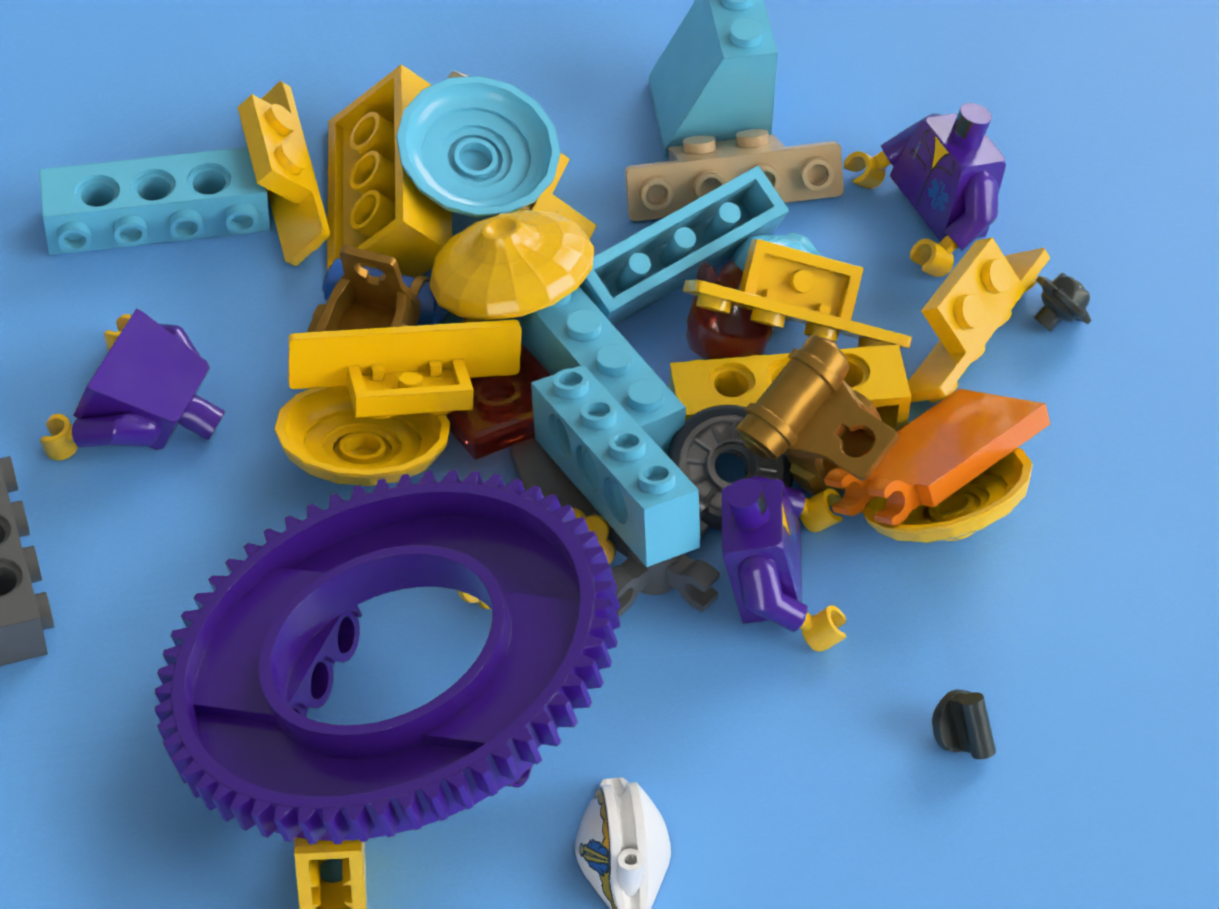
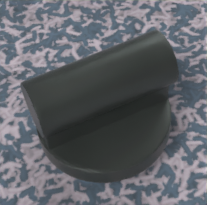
M962 689L948 692L940 700L932 716L933 734L937 744L947 751L971 753L974 759H987L996 753V748L983 694Z

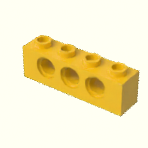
M899 344L840 349L846 356L850 366L844 381L852 390H856L869 399L876 406L882 422L893 428L896 432L907 425L911 393ZM790 353L670 363L669 389L686 407L685 421L695 413L713 406L737 405L747 407L750 402H757L790 361L788 358Z

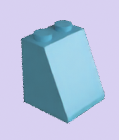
M764 0L694 1L649 74V88L665 157H669L668 147L681 146L685 138L692 136H713L715 141L736 139L737 132L749 129L767 130L768 134L772 135L778 52Z

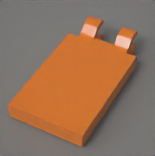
M965 389L956 390L897 431L898 441L867 480L861 481L841 468L831 470L824 478L825 484L831 487L845 488L843 498L832 505L833 512L855 516L862 512L866 504L876 496L888 497L886 506L874 515L875 521L889 525H899L919 505L935 507L1049 426L1050 420L1046 404Z

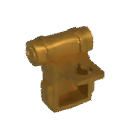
M810 335L801 349L794 348L788 355L790 361L757 402H750L745 408L744 412L747 416L735 429L740 433L744 446L753 454L772 460H777L782 454L786 455L791 463L790 473L792 477L795 478L802 489L811 495H816L829 488L834 489L840 494L844 488L831 487L825 484L824 478L831 470L841 468L855 478L865 481L893 448L899 436L893 428L882 422L876 406L864 395L856 390H852L844 381L850 366L846 356L837 347V344L832 340L817 335Z

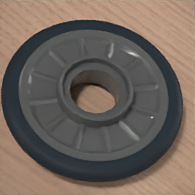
M737 405L713 406L692 415L674 435L667 454L699 489V499L710 506L709 512L700 520L706 523L708 527L721 531L722 490L733 483L725 482L716 473L715 461L720 454L731 453L741 458L746 469L743 479L762 476L768 479L781 480L784 486L792 487L793 477L790 473L791 463L786 455L782 454L777 460L764 459L753 454L744 446V441L740 438V433L735 428L747 416L744 412L746 407Z

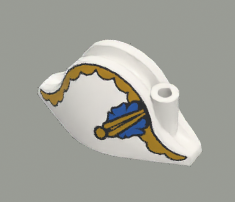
M621 777L602 780L581 820L575 842L577 862L583 874L610 909H651L669 866L671 844L663 817L652 800L637 782L629 783Z

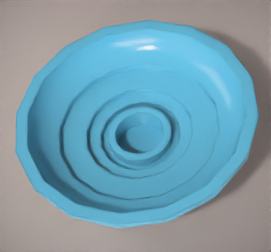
M484 76L452 77L423 89L404 109L396 136L401 166L421 194L447 211L473 218L493 217L500 213H510L534 203L553 182L561 154L555 125L540 104L514 85Z

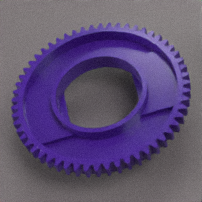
M450 470L440 482L436 481L433 471H426L418 484L412 483L409 474H403L396 487L389 488L384 478L379 479L373 493L367 494L361 485L353 488L351 499L348 501H344L335 493L330 495L328 509L322 510L313 503L308 505L307 518L303 521L291 515L285 518L286 530L284 532L266 529L263 532L266 544L260 546L247 543L243 547L248 558L245 560L228 559L225 564L230 574L228 576L212 575L208 579L214 592L196 593L193 599L199 609L182 613L181 618L186 628L173 630L170 636L175 647L163 651L162 655L167 666L158 669L157 672L163 685L155 688V695L160 702L159 705L155 706V713L161 722L157 727L164 740L162 743L184 784L187 783L196 798L201 796L207 809L211 811L217 808L222 819L226 822L236 818L241 829L245 831L256 825L263 837L268 838L275 832L281 834L286 842H291L295 837L307 839L309 844H316L318 840L333 841L334 844H341L343 840L366 842L369 838L393 837L396 833L413 829L415 831L421 829L422 826L446 820L451 815L465 809L468 810L485 798L494 796L505 786L516 788L523 786L530 776L533 765L539 764L542 761L538 748L542 744L557 747L561 743L557 732L558 727L574 728L578 724L573 709L589 708L592 701L587 689L602 687L604 682L599 670L611 667L612 660L608 649L617 647L618 642L613 631L620 627V620L616 613V610L620 608V602L615 592L618 590L604 549L600 546L595 532L589 531L583 517L576 518L573 508L569 504L561 507L556 495L551 494L544 498L540 487L536 485L525 491L521 480L514 479L505 486L500 474H494L483 483L479 471H472L461 482L456 470ZM443 587L472 595L492 609V623L488 639L476 661L456 683L430 702L391 719L360 725L328 724L307 718L306 712L309 708L318 709L328 700L334 681L333 665L335 662L344 663L349 661L356 651L360 636L358 617H362L358 604L401 589Z

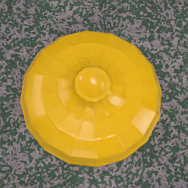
M534 210L500 213L471 224L447 241L435 257L429 288L440 307L459 317L487 321L522 317L552 306L578 289L593 268L595 249L585 232L575 222L557 213Z
M347 386L310 388L296 394L279 410L275 425L276 436L287 457L306 473L336 484L374 486L379 479L383 478L387 484L396 483L403 474H409L412 477L424 472L447 446L450 422L446 415L417 413L395 415L388 419L356 418Z
M1016 448L935 507L919 505L899 525H889L875 521L874 515L886 506L888 497L876 496L866 504L862 513L868 524L878 533L897 541L931 543L943 540H961L1005 517L1026 496L1033 464L1023 449Z

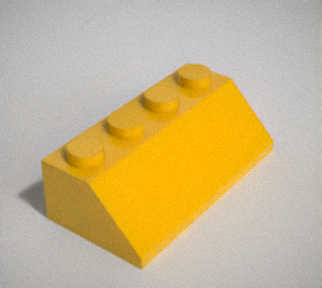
M402 64L328 121L327 221L330 236L327 239V270L336 258H340L341 248L343 245L394 257L398 262L402 275L416 278L418 275L422 276L432 269L436 255L447 241L452 238L451 211L443 209L421 194L401 166L396 136L404 109L423 89L432 86Z

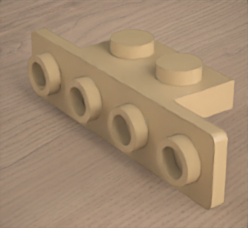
M763 129L743 130L736 133V139L715 141V137L706 135L688 137L683 140V145L668 147L669 161L632 165L625 169L628 215L632 221L664 218L758 165L784 203L841 196L844 191L841 146L836 141L785 147L774 134L769 135L768 131Z

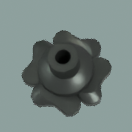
M1064 273L1059 274L1053 281L1043 276H1039L1036 279V282L1042 286L1041 299L1044 306L1034 316V319L1051 332L1061 320L1074 321L1075 319L1087 325L1092 321L1086 310L1090 301V294L1080 282Z

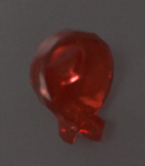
M703 261L698 269L697 280L737 290L741 283L743 272L732 261L724 265L717 278L716 269ZM694 296L686 321L688 326L685 336L689 349L704 360L764 354L773 332L772 326L751 321L752 310L732 305L730 314L696 306L698 296Z

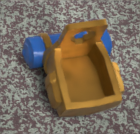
M343 245L339 254L340 258H336L333 264L329 266L323 280L322 291L327 302L326 304L317 305L307 332L435 325L442 322L448 310L438 305L430 291V279L428 277L418 275L414 278L402 275L398 262L394 257Z

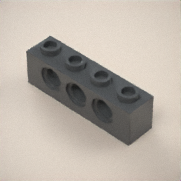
M10 456L0 458V666L48 655L43 630L55 628L47 593L34 594L32 583L42 581V576L34 545L22 548L20 537L29 536L30 531L22 500L10 503L8 493L18 491Z

